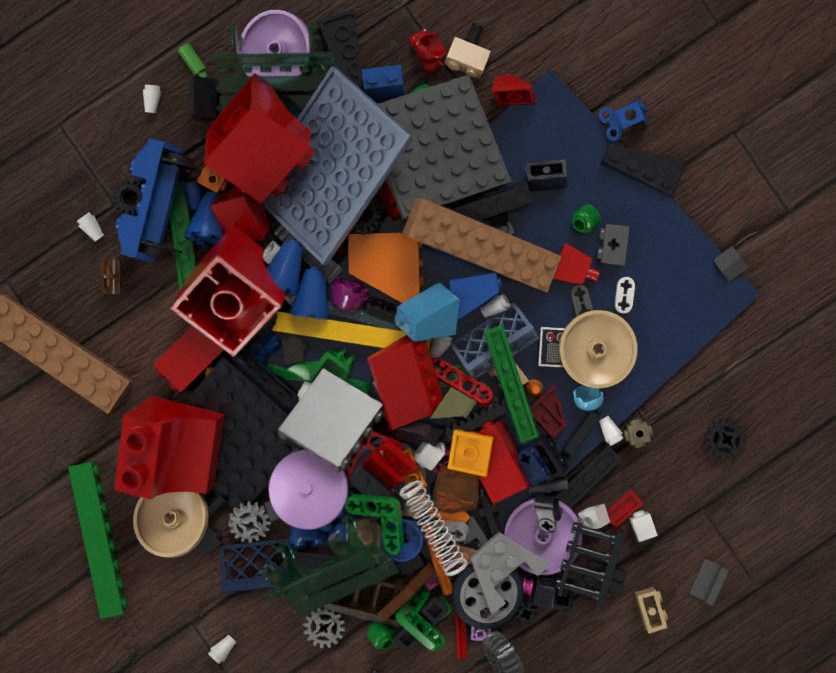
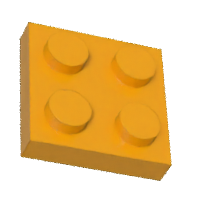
M455 429L448 469L486 477L488 475L494 437Z

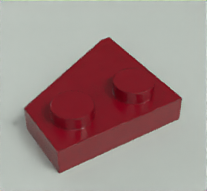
M553 384L529 406L533 419L551 438H554L567 426L565 417L562 414L561 403L556 394V387Z

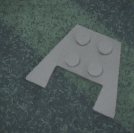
M498 532L469 557L489 611L492 614L506 604L494 587L524 561L537 576L550 566L548 561L501 532Z

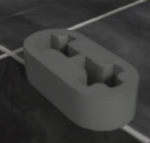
M583 285L573 287L570 295L576 317L582 311L581 304H584L586 310L593 311L587 288ZM577 288L585 292L582 295L583 302H580L579 297L574 295L577 292Z

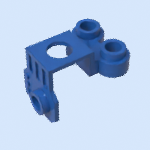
M636 99V102L615 112L610 108H603L599 112V119L603 123H610L611 125L606 131L607 138L611 141L620 140L623 134L622 130L626 129V127L642 120L645 121L646 125L649 124L645 116V112H647L646 106L643 101L639 102L638 99ZM629 109H633L636 112V118L632 121L625 118V112ZM604 112L610 113L608 119L603 118ZM617 130V136L612 137L611 131Z

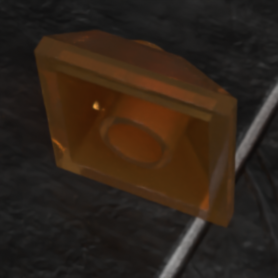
M441 465L433 492V507H436L438 512L449 514L476 509L478 507V475L448 469V466Z

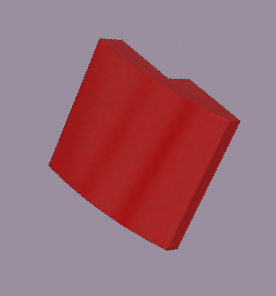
M387 438L362 462V465L392 489L408 473L414 470L417 463Z

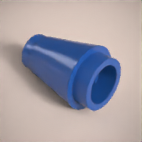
M197 180L183 182L182 190L190 209H197L201 202V184Z

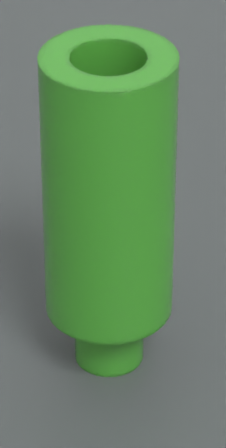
M190 43L181 46L178 52L194 76L207 78L208 76L205 73L206 67Z

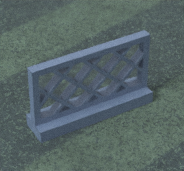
M515 302L510 304L507 311L493 315L453 341L450 345L473 379L477 380L495 368L490 351L483 352L484 346L487 345L485 335L483 334L482 340L474 339L475 335L479 332L484 333L483 331L490 329L491 324L494 322H500L499 326H504L505 323H513L511 330H505V333L509 335L507 339L513 356L539 339L534 327L529 323ZM513 310L516 311L515 318H506L508 313ZM517 323L526 325L519 331L516 330ZM462 343H468L466 350H458L456 347ZM472 344H480L479 350L470 351ZM469 355L476 356V359L467 364Z

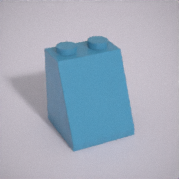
M437 283L399 305L395 315V323L413 341L456 335L460 299L441 283Z

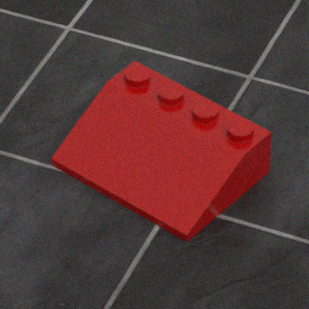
M405 335L367 358L390 430L397 429L432 415L443 400V396L426 340L413 341L408 335Z

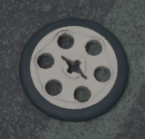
M472 563L459 573L452 589V601L455 611L465 623L480 629H492L502 626L516 615L524 597L522 578L516 569L494 587L502 599L508 602L507 607L497 610L494 614L490 612L486 617L480 615V611L483 608H488V604L482 594L479 581L475 587L468 585L471 578H477ZM505 581L511 583L508 590L501 589V584ZM468 597L475 598V603L472 606L465 604Z

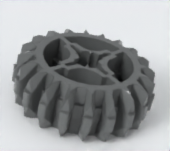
M495 631L483 639L484 653L497 673H524L522 661L505 635Z

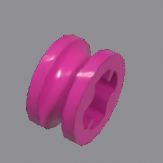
M523 578V592L531 596L533 579L526 580V578Z

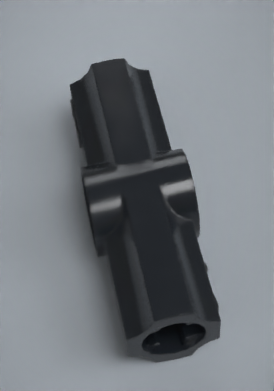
M477 487L473 489L477 495L481 493L480 490H477ZM486 493L485 497L478 500L476 505L480 519L483 521L487 538L490 540L498 532L503 534V529L498 516L497 504H493Z

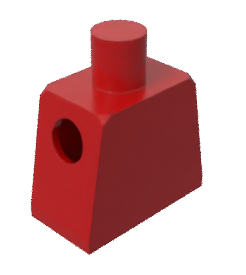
M565 243L560 252L561 259L553 280L583 285L585 278L596 282L600 271L590 267L592 258Z

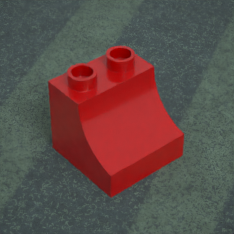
M254 73L207 128L204 164L262 203L270 193L279 196L284 191L290 180L287 174L294 166L302 169L309 163L314 154V149L311 148V130L296 119L277 96L274 86Z
M234 225L231 226L187 276L170 308L233 357L281 307L286 295L276 285L265 267L263 261L264 249Z
M155 396L145 400L123 416L114 490L150 500L159 495L172 492L204 494L209 492L215 485L225 414Z

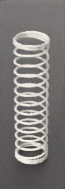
M414 481L402 488L399 494L402 499H408L420 489L425 490L423 494L410 499L406 506L413 505L423 496H428L427 501L416 504L409 512L421 509L428 502L432 503L431 507L417 512L413 518H420L433 508L436 510L434 514L420 519L417 525L425 524L435 515H439L438 520L427 523L420 531L425 532L434 527L439 521L443 522L442 527H436L428 531L424 538L434 536L442 528L447 529L446 533H441L431 538L428 544L438 542L431 550H439L435 557L445 555L439 560V563H446L442 569L445 570L447 576L455 575L465 569L468 562L465 558H462L463 553L459 552V546L455 545L456 541L451 539L452 534L448 533L449 528L444 526V520H440L441 515L437 513V508L433 507L434 502L429 500L430 495L426 494V489L422 488V481ZM419 484L415 489L404 493L410 487ZM418 498L416 501H414V502L408 504V503L411 502L412 500ZM423 504V505L420 506L419 508H417V509H415V510H412V509H414L415 507H417L418 505ZM427 510V511H426L425 513H423L422 515L417 516L419 513H421V512ZM430 517L428 520L419 524V522H421L425 518ZM436 522V523L433 524L431 527H429V528L423 530L426 526H428V525H430V524ZM436 529H439L438 531H436V532L433 533L432 535L427 536L430 532H432V531H434V530H436ZM446 534H450L449 540L440 541ZM443 535V536H442L441 538H439L438 540H436V541L430 543V542H431L433 539H435L436 537ZM450 540L454 541L453 545L443 548ZM447 541L445 544H443V545L440 546L439 548L434 549L437 545H439V544H441V543ZM453 547L458 548L456 552L447 554L449 551L453 549ZM450 548L445 553L438 555L441 551ZM457 553L461 554V558L451 560ZM454 554L451 558L441 562L445 557ZM465 562L457 570L447 573L455 565Z

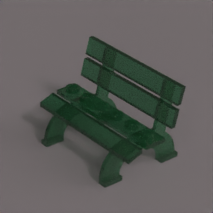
M317 24L308 25L310 53L244 54V39L242 36H238L237 27L227 26L229 33H232L233 54H213L214 64L217 70H221V73H232V70H238V77H219V92H239L251 77L243 76V73H252V70L260 69L262 73L272 72V69H280V72H292V69H300V72H311L312 69L313 75L260 77L274 86L275 92L313 91L314 94L325 75H317V69L321 72H328L331 66L335 67L334 52H317V42H321L320 35H314V32H318ZM313 95L277 96L289 111H303ZM220 96V112H222L234 96Z
M346 512L342 518L347 530L346 544L338 539L340 537L339 532L332 534L327 541L339 558L301 574L296 567L288 542L280 543L275 551L282 554L284 561L283 572L278 573L275 571L271 563L263 566L259 575L260 577L264 575L274 588L271 593L261 598L262 600H267L278 595V597L283 596L288 603L308 596V598L291 606L300 617L399 573L400 570L393 560L382 565L378 564L389 559L390 556L382 546L375 549L377 545L375 541L364 545L359 538L358 530L352 517L353 514ZM371 567L370 570L362 574H359L322 592L316 593V591L322 588H325L333 583H336L342 579H345L353 574H356L364 569Z

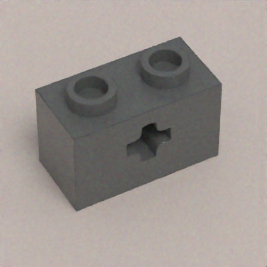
M605 224L604 228L600 229L599 240H602V247H598L597 259H600L599 264L625 266L629 235L628 226ZM612 240H614V244H617V247L613 248V250H611V246H608V243L612 242Z

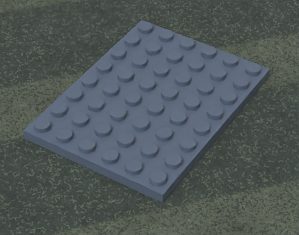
M331 66L298 117V120L311 130V148L314 149L311 160L302 169L297 166L293 167L287 174L290 177L289 183L279 196L270 193L263 201L265 209L323 265L329 263L414 138L334 66Z

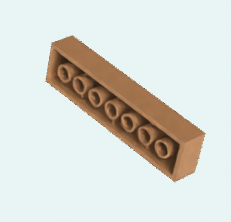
M423 198L415 199L402 235L543 292H548L561 256Z
M0 295V341L107 414L113 413L134 381L8 295Z

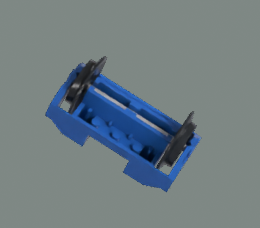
M149 138L147 145L136 155V159L132 160L130 166L132 175L146 183L142 184L141 194H143L142 201L138 202L136 208L138 217L122 213L121 217L117 219L116 229H118L117 234L122 248L120 254L156 263L159 261V258L154 255L172 259L173 254L182 253L180 250L157 245V243L163 245L181 169L202 172V169L195 166L196 160L184 156V149Z

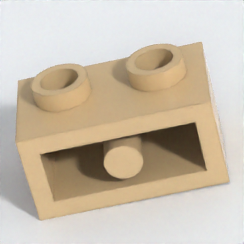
M454 37L444 64L452 70H460L470 77L480 78L491 51Z
M654 587L634 592L646 631L652 633L666 629L668 617L665 609L662 610L660 603L663 601L660 591H656Z

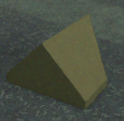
M451 387L430 419L458 416L467 418L477 402Z

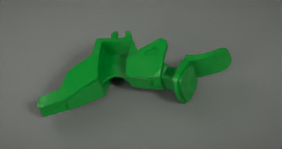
M331 348L319 361H302L289 369L273 364L266 366L273 374L284 379L310 382L324 368L365 394L371 389L369 382L348 378L353 368L352 362L355 360V355L345 359L344 354L347 352V349L337 353Z

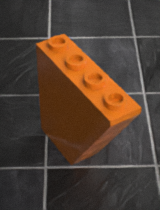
M402 233L348 234L349 274L395 300L404 303L420 294L419 288L423 287V276H419V268H423V256H419V249H422V243L402 235Z

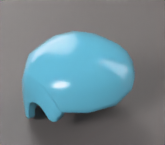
M582 385L573 391L575 404L585 411L596 410L601 407L604 401L603 392H600L599 388Z

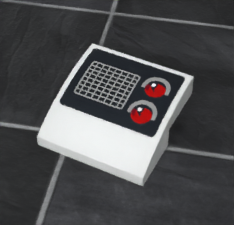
M540 327L538 366L563 367L559 356V343L565 328Z

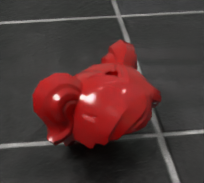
M424 29L422 32L415 33L410 37V45L414 47L417 57L423 62V70L432 74L437 71L439 66H443L441 59L445 55V48L436 33H427L426 29Z

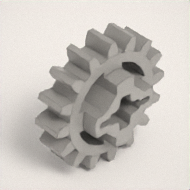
M248 501L247 506L240 503V509L234 507V513L229 514L230 532L234 533L236 539L241 537V542L248 539L249 543H251L253 538L259 541V536L265 537V531L270 530L269 524H271L268 512L265 511V506L259 508L258 502L251 505L250 501Z
M318 606L317 612L312 609L310 611L312 616H306L309 622H304L303 624L304 627H308V629L304 630V634H309L307 640L313 639V646L320 643V648H323L324 644L331 648V642L338 644L337 637L343 638V634L340 631H345V627L341 626L345 623V619H339L341 613L335 614V611L322 610L321 606ZM322 614L330 615V617H323ZM314 620L316 628L312 631V621ZM330 623V624L328 625L327 630L324 628V629H321V630L319 631V629L321 628V625H322V624H323V625H326V624ZM335 623H337L336 633H334V630L332 629ZM319 636H326L327 639H321Z

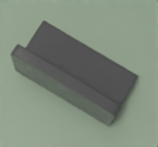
M704 559L689 593L713 606L729 570L710 560Z

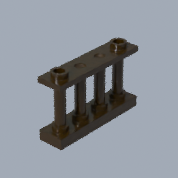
M335 560L332 573L338 574L334 592L327 593L323 609L399 628V623L395 617L396 611L385 621L378 615V612L384 607L379 605L383 586L394 588L393 599L406 587L411 579L403 575H394L351 564L348 561ZM345 576L357 579L352 598L341 595ZM364 581L376 584L371 602L360 600Z

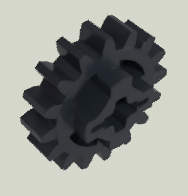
M721 418L719 424L713 421L714 427H707L710 433L704 434L708 438V441H705L704 444L710 445L707 451H714L713 457L720 455V460H724L725 456L728 460H732V455L739 457L737 452H744L741 446L747 445V442L743 441L747 434L741 433L744 427L738 428L739 422L735 421L732 424L731 419H727L725 423L724 419ZM728 426L733 428V430L727 432L722 427ZM716 432V440L713 442V437ZM723 435L729 436V438L727 439L728 444L722 442L724 440ZM738 437V442L735 446V439ZM726 447L729 452H721L718 449Z

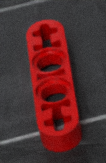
M438 357L432 358L433 365L437 366L439 364L440 369L444 371L442 376V371L435 369L439 381L472 398L480 406H489L493 402V393L490 388ZM456 373L458 377L455 381L447 380L448 374ZM470 382L474 385L470 391L463 389L465 383ZM487 393L488 399L484 398L481 400L480 394L485 395Z

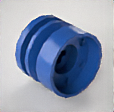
M402 518L403 535L407 534V540L409 541H405L403 549L395 555L389 554L385 550L382 534V548L391 559L408 561L414 558L422 549L425 541L424 534L420 531L421 525H417V522L413 519ZM391 522L388 525L389 528L396 530V525Z

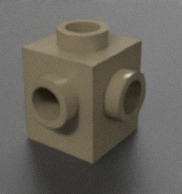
M641 419L631 420L630 424L625 425L626 430H623L625 441H628L630 445H635V448L647 446L646 442H650V437L653 436L651 425H647V422L641 421ZM638 430L642 431L643 435L641 437L636 436Z

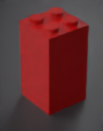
M191 326L153 365L156 367L155 372L161 378L165 377L170 381L168 385L175 392H186L206 373L207 367H212L227 351L197 328Z
M503 417L498 420L495 418L481 425L482 428L479 426L469 431L494 437L488 475L486 477L478 475L493 504L528 488L530 485L517 461V456L521 451Z

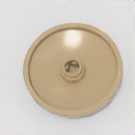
M594 310L578 315L569 322L560 338L559 356L563 368L573 380L587 387L606 388L619 383L631 372L637 358V341L632 328L623 318L609 311Z
M196 492L166 493L152 500L140 497L133 517L134 531L137 539L147 551L154 555L167 558L185 555L193 550L204 537L209 517L207 504L202 494Z

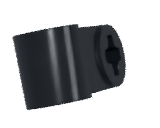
M537 495L534 509L537 514L539 527L544 532L552 533L555 531L556 523L561 519L562 515L559 499L557 496Z

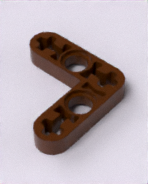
M428 562L406 587L378 612V615L384 621L390 617L435 571L434 566Z

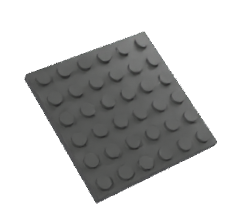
M469 75L378 104L414 137L386 177L403 220L409 217L416 198H423L437 205L445 206L511 183L510 176Z

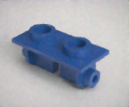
M270 331L258 341L262 346L261 349L254 346L249 352L265 365L267 359L279 349L283 341Z

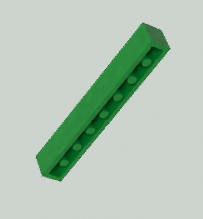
M95 461L70 466L68 469L100 619L122 615L127 611L128 600L123 595L124 581L119 576L120 562L119 559H116L114 553L116 551V543L111 539L112 524L107 520L108 506L103 501L104 487L98 478L100 476L99 465H96Z

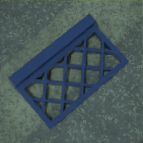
M289 538L219 546L222 593L300 585V572L287 574L282 570L286 562L290 561L291 553L287 556L280 548L284 543H289ZM265 545H271L276 549L270 558L260 552ZM246 547H252L257 551L250 560L241 554ZM233 549L237 553L231 563L225 558L224 550ZM278 551L286 557L280 567L271 561ZM258 554L267 560L261 569L252 563ZM239 556L248 562L242 571L233 565ZM269 562L277 568L276 572L271 576L262 571ZM250 564L258 570L253 578H249L243 573ZM230 567L239 572L234 580H227L226 572Z

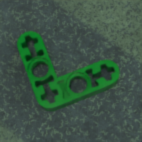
M353 494L346 499L345 509L350 514L381 517L384 548L389 554L395 555L403 549L404 536L401 505L396 498ZM369 501L375 503L376 510H372L369 507ZM388 522H393L396 525V530L390 529Z
M423 583L413 596L398 608L395 617L398 623L425 647L435 652L444 645L445 641L443 636L418 614L430 594L429 589ZM410 600L416 604V607L410 604ZM417 625L422 627L423 632L418 630Z

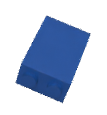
M401 65L362 69L365 94L375 103L379 104L404 96Z
M496 273L449 280L450 291L460 299L457 320L498 294L499 289L502 288L501 277H497Z

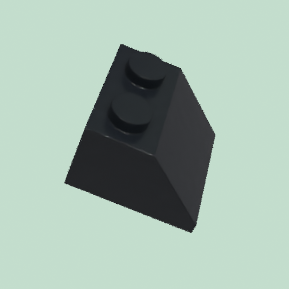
M190 76V116L196 121H214L222 112V105L219 104V96H222L221 84H218V81L213 78Z

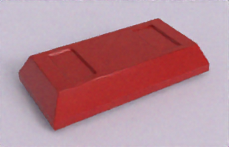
M632 490L628 491L607 510L610 524L614 529L644 504Z

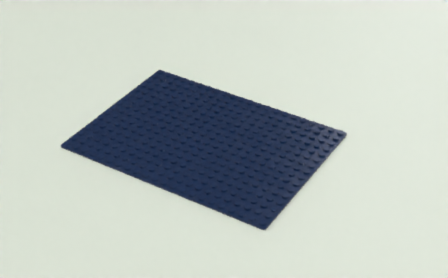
M548 70L532 85L537 103L510 105L489 125L511 179V183L498 188L502 190L505 186L521 180H525L528 185L526 165L528 162L566 160L567 187L529 190L533 203L507 211L515 234L514 237L560 255L562 247L566 243L592 258L590 267L599 270L600 273L596 282L585 278L583 286L589 292L593 311H609L623 318L632 328L638 348L637 358L631 372L619 383L610 387L599 388L600 392H603L604 401L601 407L596 410L601 413V416L574 453L567 459L569 469L554 478L560 479L605 439L598 421L609 416L618 427L759 296V292L742 274L728 281L714 262V259L722 254V252L671 197L601 163L610 144L622 146L619 141L609 140L606 135L607 128L554 71ZM477 194V195H474V196H471V197H468V198L475 199V198H480V197H479V194ZM451 204L442 206L449 210H452ZM583 205L594 206L599 211L601 217L599 225L589 233L577 231L572 223V215ZM389 217L372 234L402 233L408 218L404 220L400 218L393 222L391 217ZM487 218L482 220L481 223L490 226ZM605 224L629 227L625 266L599 264L600 259H597L598 247H602V240H599L600 229L604 228ZM612 240V242L608 243V246H611V250H613V248L617 247V244H614V240ZM423 243L422 249H419V256H423V268H419V276H423V287L419 288L420 293L437 283H441L450 291L449 280L495 273ZM348 256L339 264L344 270L339 276H343V280L351 281L355 279L365 284L364 289H369L368 298L376 297L396 305L403 304L349 274ZM496 273L497 277H501L502 288L499 289L498 294L504 293L510 304L515 302L539 336L538 340L515 354L513 358L528 380L536 379L542 383L543 393L553 384L556 387V394L561 403L562 414L567 423V426L552 438L556 442L557 450L560 453L563 446L590 411L582 410L575 404L573 391L577 387L582 386V384L573 380L563 367L538 366L540 327L566 328L569 322L576 317L570 292L577 284L552 279L548 292H543ZM629 277L635 283L633 306L628 313L621 314L614 308L616 285L619 279ZM326 280L328 320L402 331L396 324L366 314L363 309L365 302L357 311L340 309L331 301V284ZM627 280L621 284V287L624 288L623 294H626V290L631 288ZM577 288V292L574 295L579 297L580 302H583L582 295L585 292ZM624 296L622 302L618 303V306L623 311L624 308L628 307V304L625 303L626 297ZM492 298L457 320L456 335H450L453 337L451 342L490 318H485L480 308ZM581 304L582 311L579 314L588 312L589 309L586 310L584 304ZM513 310L508 313L506 318H515L516 311ZM387 311L389 314L395 315L394 312ZM500 322L491 324L490 329L499 326ZM505 323L504 330H511L513 323ZM517 323L516 330L519 331L526 325ZM272 331L283 342L279 349L267 359L265 367L273 364L289 369L302 361H319L331 348L337 353L347 349V352L344 354L345 359L355 355V360L352 362L353 368L348 378L369 382L371 389L366 395L381 403L372 385L374 378L370 376L371 368L367 358L383 348ZM479 332L475 335L474 339L482 340L484 333ZM263 334L247 350L250 351L254 346H257L259 349H261L262 346L258 343V341L265 334ZM434 338L431 339L430 351H431V347H432ZM462 343L456 348L458 350H466L468 343ZM472 344L470 351H478L480 344ZM488 345L484 346L483 352L489 350ZM451 346L440 357V359L452 366L462 364ZM469 355L467 364L476 359V356ZM439 364L434 366V369L440 368ZM486 373L477 379V381H483L491 389L493 397L497 396L498 399L500 397L505 399L503 391L498 386L500 382L496 376L492 378L489 373ZM277 376L296 395L305 382L287 380ZM470 382L463 385V389L469 391L473 384ZM440 387L443 398L451 387ZM526 395L529 406L538 399L529 398ZM298 399L289 410L292 411L300 400ZM476 404L471 412H475L481 406ZM509 412L497 417V420L503 417L520 451L527 446H532L548 435L534 420L539 437L520 444ZM432 415L416 421L443 429L448 417L430 419ZM375 436V437H372V438H371V441H374V440H377V439H380V438L377 437V436ZM443 439L440 441V442L444 443L445 446H446V445H449V444H452V443H449V442H447V441H445V440H443ZM425 467L426 483L428 485L425 489L426 494L430 495L429 500L434 503L456 502L469 515L474 516L486 535L483 521L480 519L477 509V501L437 499L433 497L430 491L432 484L443 479L438 477L433 469L429 470ZM468 473L459 481L477 482L480 481L478 475ZM456 485L454 492L457 495H462L463 489L461 486ZM439 486L437 487V490H439L441 494L443 491H449V488L442 489ZM526 488L496 502L503 533L505 532L506 522L510 514L518 505L526 500L536 498L537 495H545L547 492L530 494L529 488ZM426 513L424 516L415 519V521L418 522L420 519L427 516L428 514ZM430 517L425 518L424 520L419 522V524L428 520ZM474 538L465 545L479 549L475 542L478 538ZM424 541L420 552L433 565L429 549L425 546L426 541ZM456 541V543L463 544V541ZM459 573L449 577L450 581H452Z

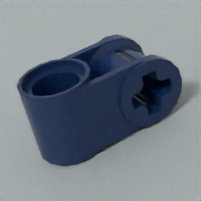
M527 446L518 454V464L532 486L551 477L549 468L542 460L536 448Z

